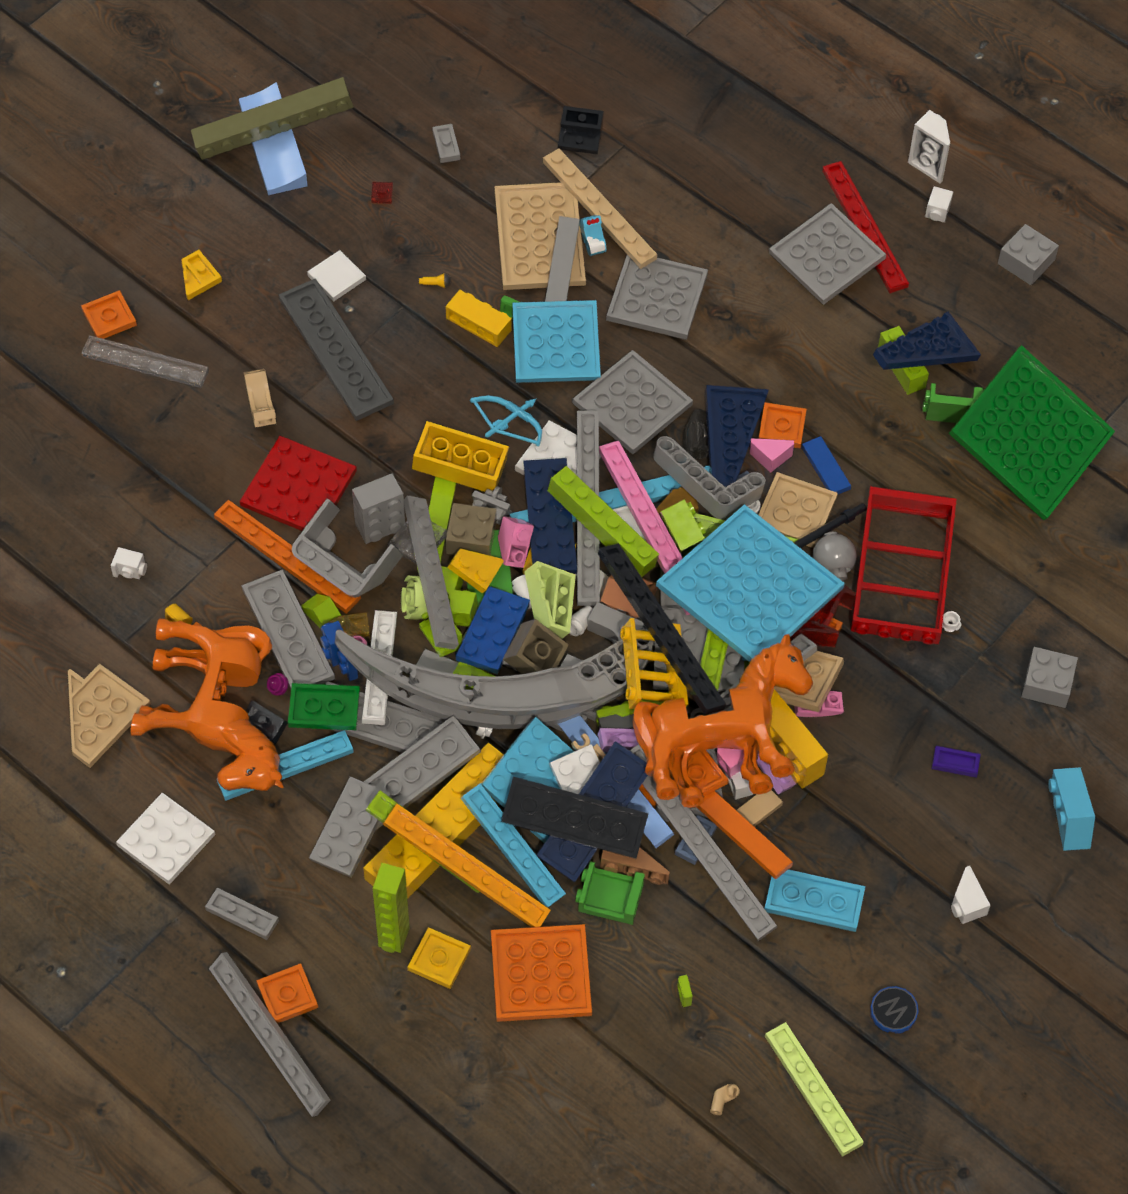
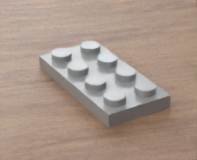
M350 777L309 859L352 878L380 822L365 809L379 790L392 798L391 793Z

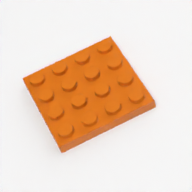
M585 924L491 930L497 1022L592 1016Z

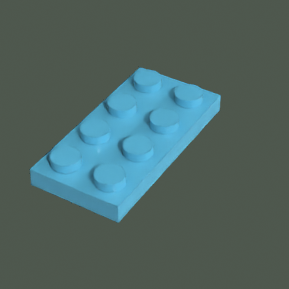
M787 870L776 880L771 877L765 910L767 913L856 932L865 886Z

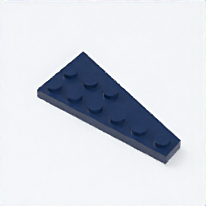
M948 311L942 317H936L932 322H926L909 331L906 336L902 335L896 341H890L875 350L873 356L883 370L978 361L981 354Z

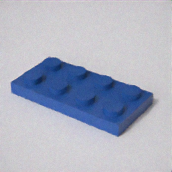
M489 586L456 654V661L498 675L504 662L503 657L523 621L530 605V600Z

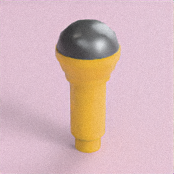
M445 273L437 277L419 278V284L438 285L446 288L451 283L450 276Z

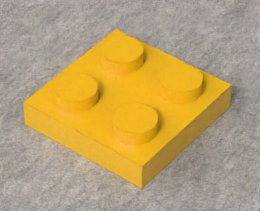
M428 927L408 965V971L451 989L471 950V945Z

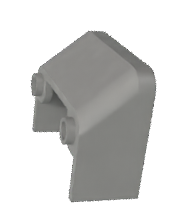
M327 498L293 543L292 553L298 560L345 594L356 598L382 584L403 554L390 544L378 562L369 565L362 574L330 551L335 545L336 535L328 526L340 509Z

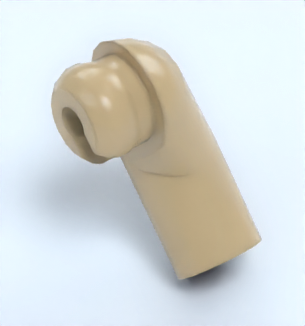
M727 1084L714 1092L710 1112L714 1115H722L724 1104L739 1095V1087L735 1084Z

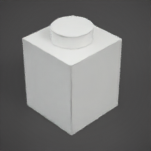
M934 186L925 217L945 223L953 191Z

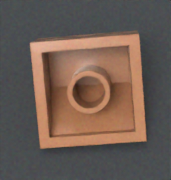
M609 576L600 602L615 610H623L626 612V615L633 618H638V614L613 576ZM642 578L652 594L655 595L658 589L656 583Z

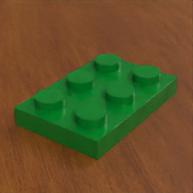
M292 683L288 728L357 730L360 686Z

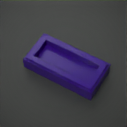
M936 746L932 769L977 778L981 754Z

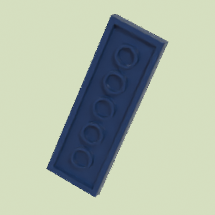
M567 458L523 461L528 523L534 525L530 540L532 565L539 561L569 573L577 574L572 514L547 491L551 478L567 466Z
M615 741L579 795L627 807L648 776L645 773L647 763ZM549 836L536 856L575 882L597 848Z

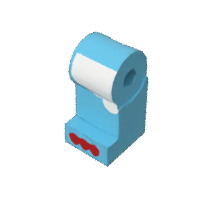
M600 215L580 219L579 226L589 256L601 254L607 250Z

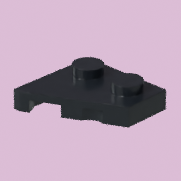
M251 700L246 709L249 715V722L276 745L288 722L259 703Z

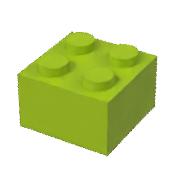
M685 499L660 512L679 552L705 539L703 535L706 534L702 523H697L693 516L696 514L691 502L686 503Z

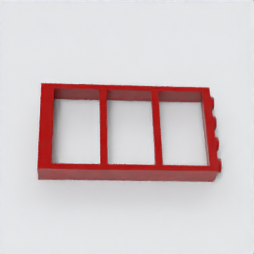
M870 486L851 624L852 632H857L861 635L873 634L882 638H900L904 641H920L925 644H939L942 633L957 499ZM872 509L947 519L944 552L868 541ZM867 549L943 560L939 593L863 582ZM868 590L938 601L935 628L860 618L858 615L861 591Z

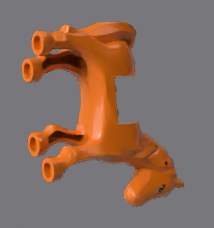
M159 618L156 627V640L165 641L173 637L183 638L197 643L203 650H183L174 647L168 651L157 648L153 657V670L163 672L169 667L188 666L204 673L205 678L191 707L184 712H178L166 704H161L155 708L142 705L139 714L134 713L131 736H141L156 728L184 730L201 745L212 750L224 751L237 756L232 763L222 767L217 775V780L224 789L235 790L245 788L267 791L274 785L284 788L281 782L282 775L279 772L280 757L274 743L249 722V715L243 708L232 703L220 701L221 696L226 694L227 686L249 687L257 683L261 672V662L272 650V643L268 635L261 629L253 626H233L222 630H212L208 627H203L198 622L190 625L181 620L170 622L167 619Z
M789 634L784 635L780 643L764 648L751 659L740 678L739 684L735 688L729 689L732 711H720L716 714L699 715L688 719L684 698L664 701L660 705L652 702H639L635 706L632 720L635 736L647 758L645 773L648 776H653V780L656 783V794L659 799L670 800L680 795L681 804L688 808L697 807L704 802L702 790L693 785L687 774L690 758L701 750L715 748L743 750L744 759L741 765V776L749 781V788L753 794H765L773 788L771 778L758 768V754L760 760L770 765V770L774 777L782 778L793 774L795 767L792 760L778 752L770 733L773 712L771 698L775 686L786 688L796 695H805L813 686L811 675L804 667L801 650L790 643Z

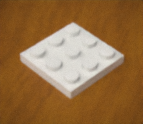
M549 420L542 429L540 446L537 447L536 444L532 443L515 465V471L524 475L523 461L567 458V467L577 475V435Z
M161 793L116 841V844L170 885L215 836V831L164 793Z

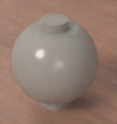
M837 532L825 533L824 537L816 543L813 549V559L841 581L848 579L847 573L854 567L857 558L855 546L844 535L837 534Z

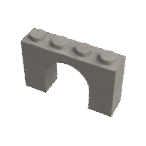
M597 602L587 619V630L615 644L622 640L620 637L622 626L633 617ZM635 619V629H644V623ZM642 640L637 641L639 644H643ZM620 651L619 653L624 656V651ZM567 654L560 667H569L582 660ZM609 663L602 664L605 667L610 666ZM582 673L584 677H592L589 673Z

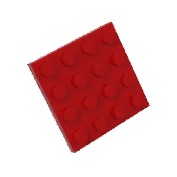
M279 436L241 498L240 506L303 531L327 498L335 505L338 504L357 468L355 465Z

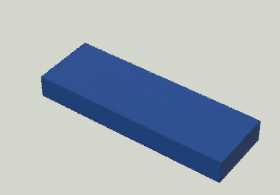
M821 436L802 444L804 453L826 489L838 494L851 489V484Z

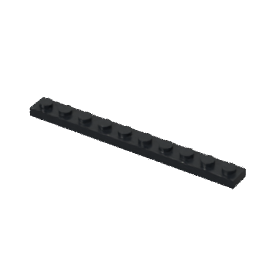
M620 544L599 548V557L703 714L709 715L723 711L726 707L725 701Z

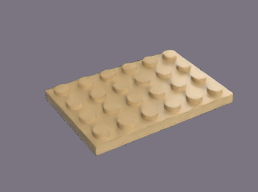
M561 182L495 186L503 290L547 288L559 216L579 219L578 200ZM580 226L569 286L586 285Z

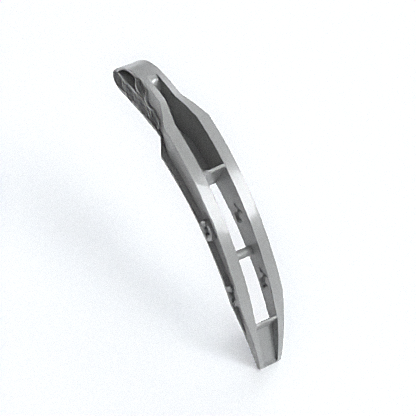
M337 630L335 635V644L341 653L363 676L387 695L407 706L441 719L448 720L454 715L460 724L493 729H522L534 717L538 718L545 726L559 724L616 699L624 694L627 689L625 658L619 653L624 651L623 639L596 655L569 667L550 668L512 676L488 677L458 675L420 667L379 652L342 630ZM642 640L646 642V645H641L637 642V650H652L653 641ZM638 659L639 670H645L648 660ZM601 662H607L610 666L605 667ZM402 671L405 673L410 672V677L402 675ZM582 673H589L592 677H584ZM619 679L623 684H617L614 680ZM466 684H467L469 687H470V686H474L473 690H467V689H465ZM400 687L407 690L409 698H407V693L404 690L399 691Z

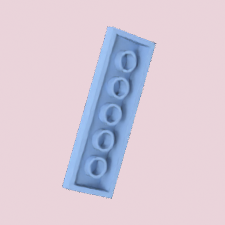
M277 82L260 92L239 98L241 111L244 112L281 99ZM292 129L252 142L268 195L307 187L306 171Z

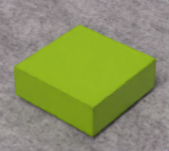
M679 976L677 988L683 1007L691 1006L693 996L688 976Z

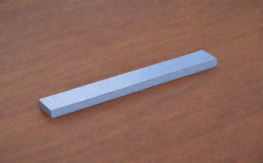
M581 716L558 724L571 742L576 741L578 745L583 746L584 741L581 735L586 734L590 739V745L598 744L600 747L598 737ZM638 789L627 805V808L649 813L644 834L653 846L657 848L671 838L674 833Z

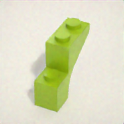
M441 566L454 624L470 627L478 609L477 595L467 590L461 591L463 579L447 567Z

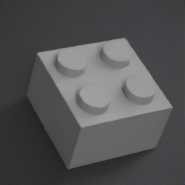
M1025 224L1002 247L998 264L1029 285H1032L1055 261L1059 245Z
M1034 647L1021 697L1066 708L1078 657Z

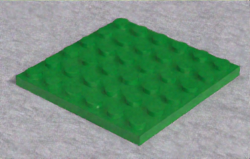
M1021 345L960 418L949 434L1041 519L1046 520L1114 434L1115 430Z

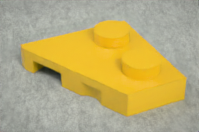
M200 250L182 259L186 297L188 300L222 282L220 274Z
M459 549L447 568L483 594L504 560Z

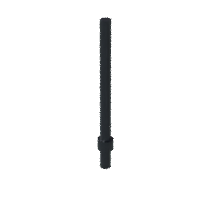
M861 503L852 509H846L840 513L839 517L795 541L794 544L799 548H803L840 525L852 522L856 516L867 510L866 505Z

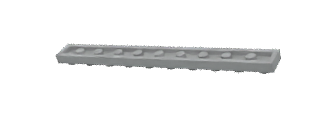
M577 411V476L598 496L599 411ZM578 520L577 606H595L597 602L600 603L599 540Z
M639 744L630 750L647 763L645 753ZM647 776L642 783L644 788L756 939L759 941L777 928L775 922L690 808L684 807L681 804L680 795L670 800L659 799L656 794V783L653 780V776Z

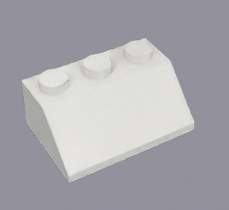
M931 110L914 126L908 163L938 183H941L943 181L950 139L946 120Z

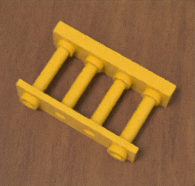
M630 618L620 631L624 647L627 681L626 699L629 703V709H634L641 699L664 702L684 698L685 706L687 707V688L664 653L637 650L636 639L655 640L649 631L636 630L635 618ZM672 623L681 636L680 624ZM638 659L664 662L667 667V673L639 670ZM640 679L666 682L669 687V693L641 690Z

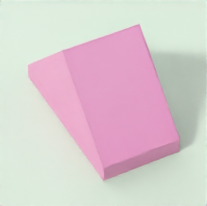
M751 438L750 454L771 473L793 455L794 440Z

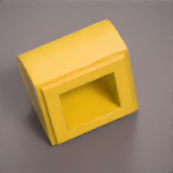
M172 604L165 609V619L170 622L181 620L187 624H192V617L177 604Z

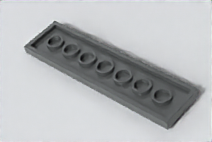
M316 278L278 295L281 304L356 421L394 404L391 394Z

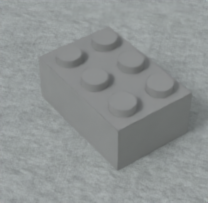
M393 473L352 489L355 524L365 544L379 541L382 537L399 533L402 529H405L403 492Z

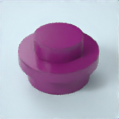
M276 673L269 677L267 688L273 695L281 696L288 689V679L284 674Z

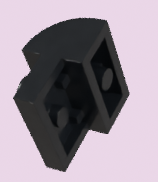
M564 106L558 149L598 154L604 111Z

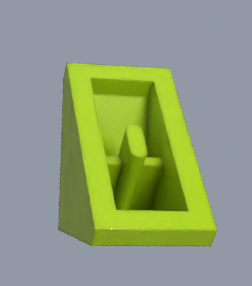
M316 594L301 605L303 612L320 629L324 624L339 621L341 627L346 624L329 596Z

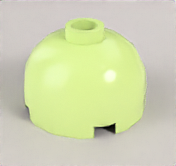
M408 575L404 582H408L407 587H402L401 610L402 612H407V616H404L405 619H423L421 615L427 612L420 576Z

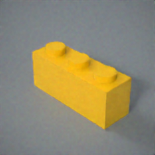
M459 290L445 306L446 319L496 347L512 331V318L506 313L499 312L492 308L490 304L483 303L472 294L465 293L462 290Z

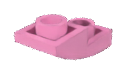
M830 691L819 712L794 706L795 715L798 717H823L842 714L844 712L842 692Z

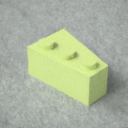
M536 561L524 571L534 619H537L563 639L570 633L576 575Z

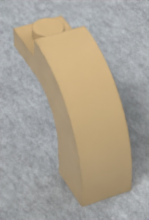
M265 369L243 372L255 427L276 424V414L271 401Z

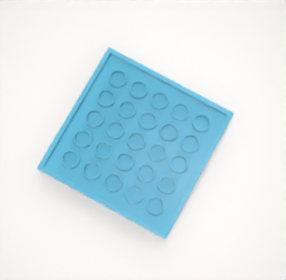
M745 504L656 582V587L749 662L764 648L780 643L784 635L789 634L791 637L837 595L845 585L843 581Z

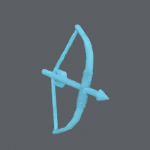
M490 395L470 399V402L474 403L491 428V430L485 433L486 438H489L496 432L536 444L537 447L540 446L542 439L541 426L531 414L525 411L527 408L533 407L536 399L525 401V404L521 407L501 397ZM489 401L499 403L510 410L512 414L504 420L498 419L492 424L477 402ZM517 416L526 422H530L537 431V441L505 432L504 430L508 428L507 423Z

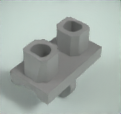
M496 486L494 491L487 489L485 494L475 490L472 495V506L495 508L497 511V524L499 525L502 522L503 516L510 517L509 514L512 513L510 510L511 505L506 503L507 496L501 494V487Z

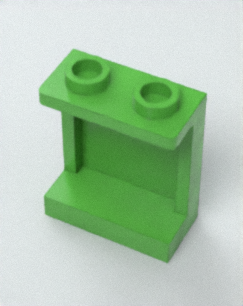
M931 383L930 390H926L925 399L923 400L922 412H926L925 420L957 423L982 393L983 388L974 387L972 397L965 398L935 394L936 384Z
M590 861L589 868H584L581 878V882H584L583 889H578L575 902L579 903L578 912L633 925L644 886L645 874L636 872L635 876L631 877L595 868V862Z

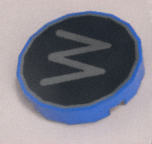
M897 986L886 987L873 997L870 1011L871 1018L875 1025L885 1032L903 1033L915 1024L918 1015V1004L914 996L906 989Z

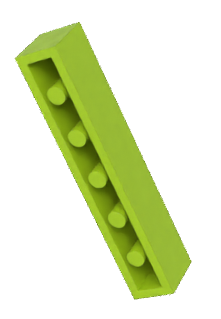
M567 466L551 478L547 491L605 546L619 543L641 577L655 567L659 553Z
M381 863L372 888L378 946L386 952L394 953L396 951L401 953L410 929L405 869Z

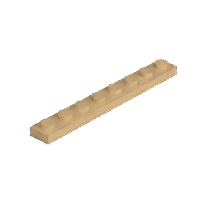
M560 148L543 157L545 166L590 215L601 216V227L640 269L657 260V253Z

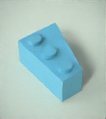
M1081 768L1053 769L1052 779H1049V791L1053 793V804L1056 809L1063 851L1091 849L1095 814Z

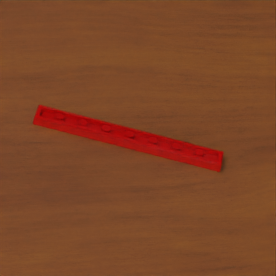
M842 161L823 166L822 172L848 219L886 254V259L875 266L888 292L893 293L908 288V280Z

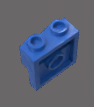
M339 621L326 623L321 627L323 636L320 637L323 645L321 649L326 659L330 660L333 667L339 665L341 673L343 675L347 674L349 681L357 679V669L335 644L336 631H343Z

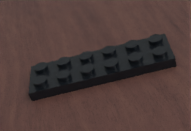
M513 776L501 822L637 859L649 813Z

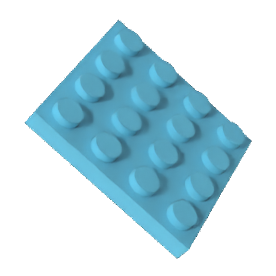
M596 300L519 302L512 304L516 383L590 381L601 378Z
M534 717L481 785L504 808L513 776L560 789L549 763L575 751L538 718ZM531 831L544 844L549 838V835Z

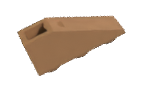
M639 848L637 859L603 850L601 869L626 874L634 877L635 873L639 872L645 874L644 879L649 880L653 884L668 885L670 872L641 848Z

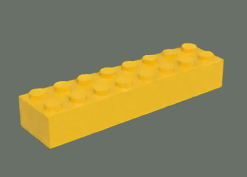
M488 742L481 749V752L472 758L415 816L460 846L481 825L461 800V797L482 783L504 754ZM493 799L499 807L500 804L495 799ZM396 835L363 869L365 880L372 886L375 883L381 863L405 869L408 899L440 865L405 839Z

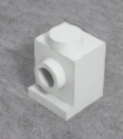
M118 547L111 563L113 577H118L121 574L125 578L140 579L141 575L144 576L147 570V563H145L143 553Z

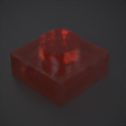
M372 182L371 202L392 204L393 182Z

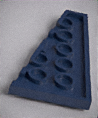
M706 385L705 399L710 474L724 487L738 479L751 438L768 395V389Z

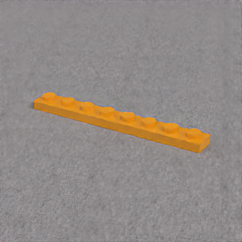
M399 804L393 807L383 822L384 826L530 927H541L551 911Z

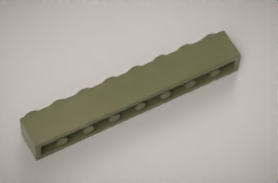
M344 77L191 129L195 148L201 160L330 115L354 108L347 84Z

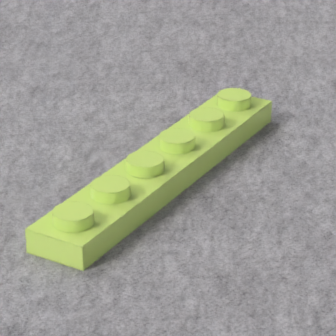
M785 1022L767 1032L765 1038L841 1156L843 1157L862 1146L864 1141L787 1023Z

